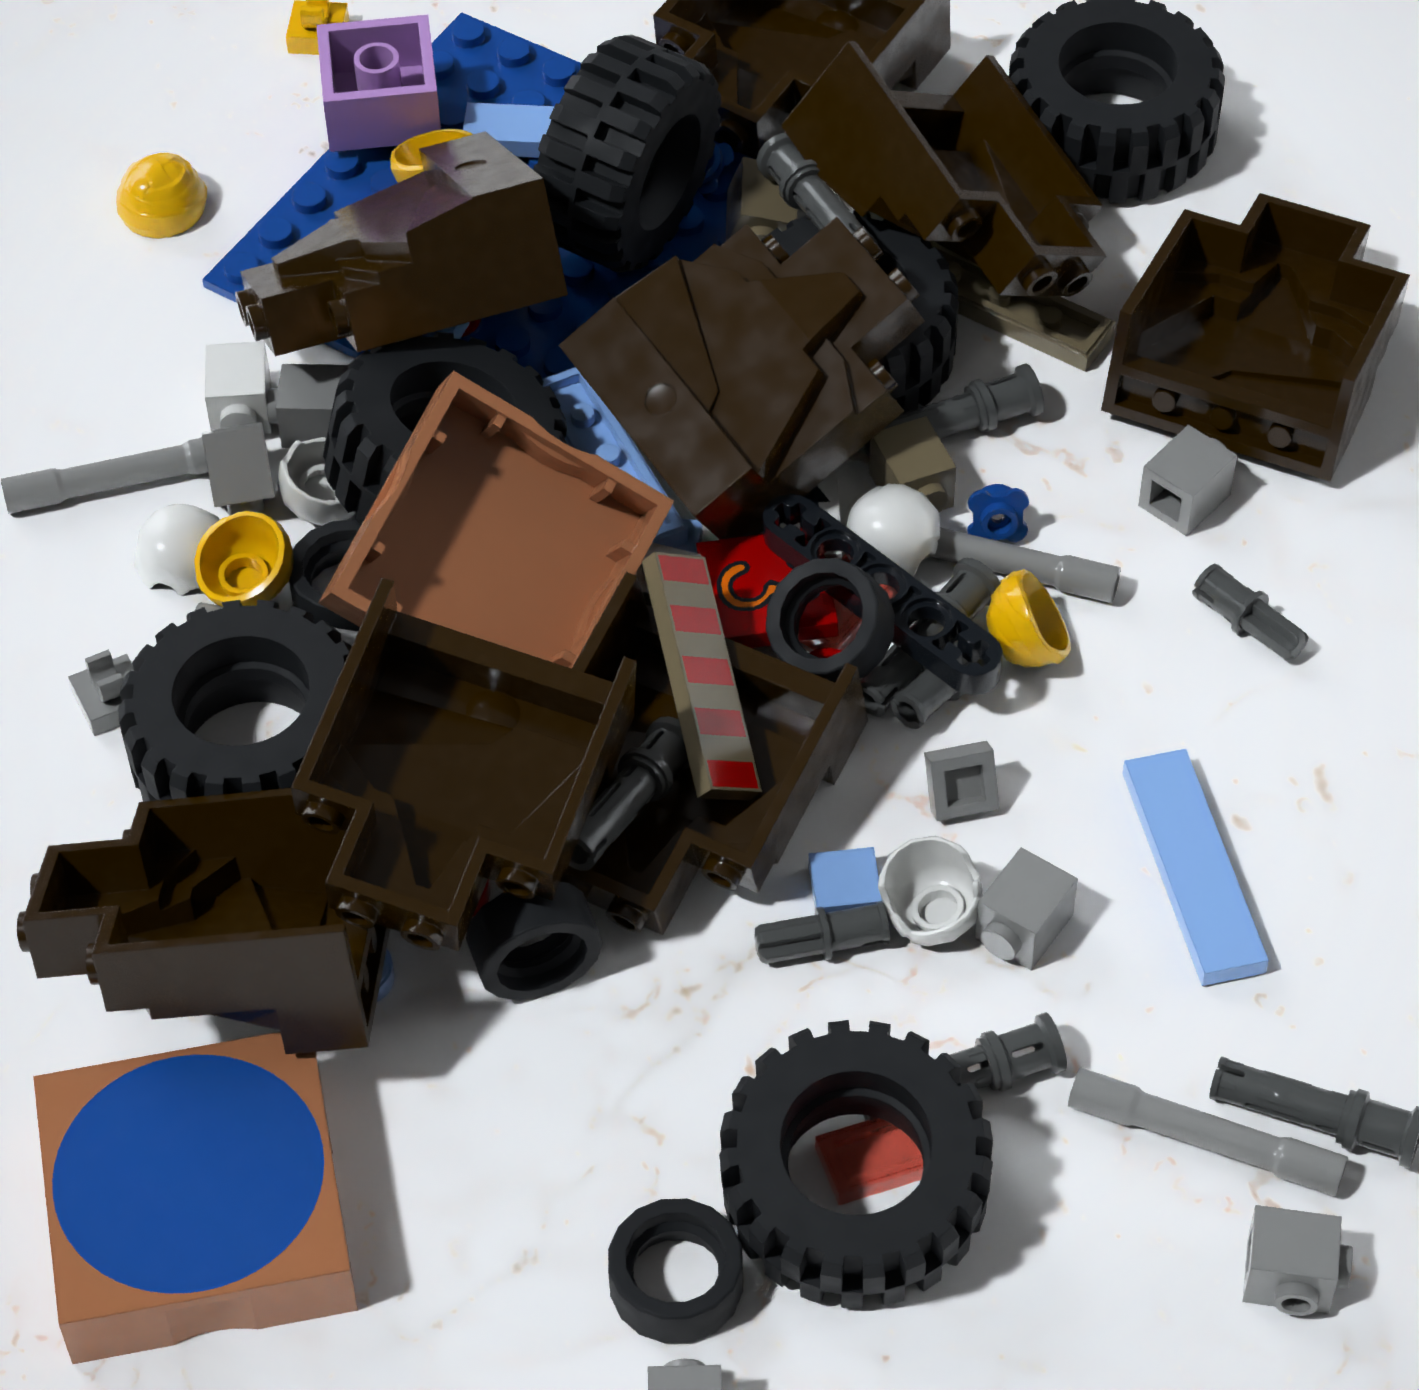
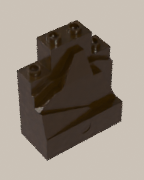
M666 0L653 15L656 44L704 64L711 71L719 85L718 91L721 94V106L718 109V114L721 116L714 141L727 143L734 152H740L756 160L759 150L771 137L785 132L781 124L848 41L856 42L890 90L898 82L917 90L951 48L950 0Z
M848 41L781 124L805 160L812 159L817 163L816 167L820 170L818 176L859 215L864 217L872 212L922 237L925 241H935L939 245L977 264L999 295L1073 296L1089 285L1093 278L1092 272L1107 257L1088 231L1090 226L1088 222L1103 207L1102 203L992 55L984 57L953 95L895 91L888 88L856 42Z
M486 131L420 148L423 172L335 211L334 219L329 220L325 225L272 257V263L240 271L244 290L235 292L243 324L245 327L250 326L255 341L264 340L275 357L346 338L357 352L566 296L568 291L543 177Z
M1259 193L1241 225L1184 209L1120 310L1101 411L1175 434H1179L1189 424L1209 438L1217 439L1230 451L1331 481L1371 395L1377 369L1386 353L1388 342L1399 321L1410 275L1362 261L1371 225L1263 193Z
M836 216L791 256L788 255L772 234L761 241L747 224L721 246L713 244L693 262L674 256L615 298H612L558 346L691 514L721 540L762 533L764 508L771 500L787 494L804 497L904 412L890 394L899 385L881 365L879 360L923 324L925 320L911 304L920 296L897 267L887 275L876 263L884 253L862 227L851 233Z
M628 572L623 576L572 669L614 682L623 657L636 660L634 718L608 785L600 783L594 801L615 780L618 775V763L625 752L631 748L640 747L646 740L647 729L653 721L659 717L667 716L679 719L653 608L646 605L638 576ZM725 637L762 792L749 801L697 798L690 767L680 770L673 777V786L666 797L659 801L645 804L633 821L610 844L591 869L580 871L568 865L560 882L570 883L581 890L587 902L607 910L605 912L606 916L620 927L636 933H640L642 928L645 927L661 935H664L699 868H701V873L705 878L722 888L736 890L738 885L758 893L773 864H778L819 784L823 780L835 785L868 722L858 667L845 663L834 683Z
M381 578L291 786L295 813L301 816V819L307 825L328 834H337L340 832V829L346 831L325 881L329 908L334 909L339 918L351 925L370 929L375 924L401 932V937L416 947L436 951L439 950L440 946L459 952L488 879L495 881L498 888L514 897L532 899L537 895L553 901L564 870L568 868L600 783L608 785L632 724L635 706L636 660L623 657L615 680L611 682L398 612L394 581Z
M291 788L139 802L131 829L123 831L122 839L49 845L39 873H34L31 877V897L26 911H20L17 917L18 943L22 952H30L37 979L87 974L91 985L100 986L106 1012L146 1009L152 1020L214 1015L277 1029L281 1032L285 1054L369 1047L390 928L375 924L370 929L360 928L345 922L336 915L334 909L329 908L325 881L346 831L340 829V832L337 834H328L307 825L301 819V816L295 813Z

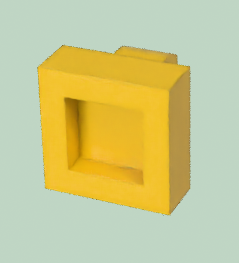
M294 0L286 33L288 53L319 55L316 25L349 22L348 3L329 2V0Z

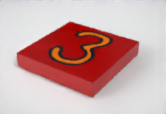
M763 534L696 543L697 553L706 559L724 637L750 648L771 646L766 632L767 606L777 584L794 568L768 548ZM822 554L819 559L825 558L824 554ZM825 591L820 592L807 604L799 621V641L839 636L834 599Z

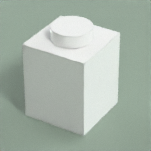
M265 342L206 344L204 398L210 430L262 422L264 434H272V424H269L267 416V397L269 388H271V375Z

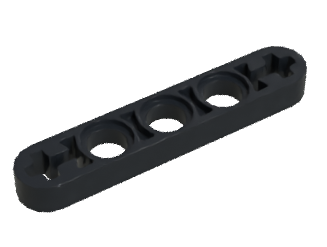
M787 494L776 497L766 505L762 516L763 537L765 544L777 556L795 568L813 559H819L822 554L828 551L837 550L849 554L852 558L849 563L865 571L878 584L888 585L898 592L894 598L890 599L895 614L893 644L951 688L962 694H984L994 689L999 683L1002 673L1003 651L1000 643L993 635L811 500L801 495ZM784 523V524H786L787 526H785L784 528H781V527H780V524ZM797 523H801V524H802V530H800V529H799L798 527H796L795 525H796ZM834 586L825 590L826 593L862 619L863 606L861 600L852 590L842 586ZM928 618L940 622L944 628L940 633L927 637L914 633L909 627L919 619ZM956 640H958L957 647L954 645ZM962 657L971 663L967 666L962 665ZM981 658L985 660V665L981 666L976 662Z

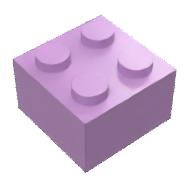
M428 14L316 25L323 106L330 152L398 146L407 139L419 134L441 130Z

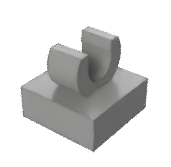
M109 649L89 656L85 658L87 669L68 676L71 691L94 736L120 727L118 707L122 703L120 689L126 674L130 670L134 671L133 664L127 653L112 659V655Z
M987 740L924 752L930 811L936 821L1000 809L994 750Z

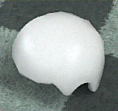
M325 437L303 442L295 441L280 461L278 471V486L284 505L301 520L318 525H324L332 521L347 520L356 513L355 511L348 513L335 496L336 490H333L327 481L324 471L325 460L323 458Z
M888 483L885 486L873 488L855 502L849 513L846 527L914 576L920 562L928 554L934 555L936 553L937 541L940 539V514L924 493L904 484ZM846 553V556L851 561L852 558L849 554Z
M171 504L154 511L142 525L137 539L134 567L142 582L149 588H153L157 583L168 585L179 595L188 593L190 589L200 588L196 581L194 563L197 546L206 531L220 520L219 517L202 508L188 504Z
M936 835L910 839L889 854L879 875L878 889L886 913L898 933L902 937H908L912 943L933 946L952 942L976 924L978 901L983 896V888L979 873L969 853L961 845Z

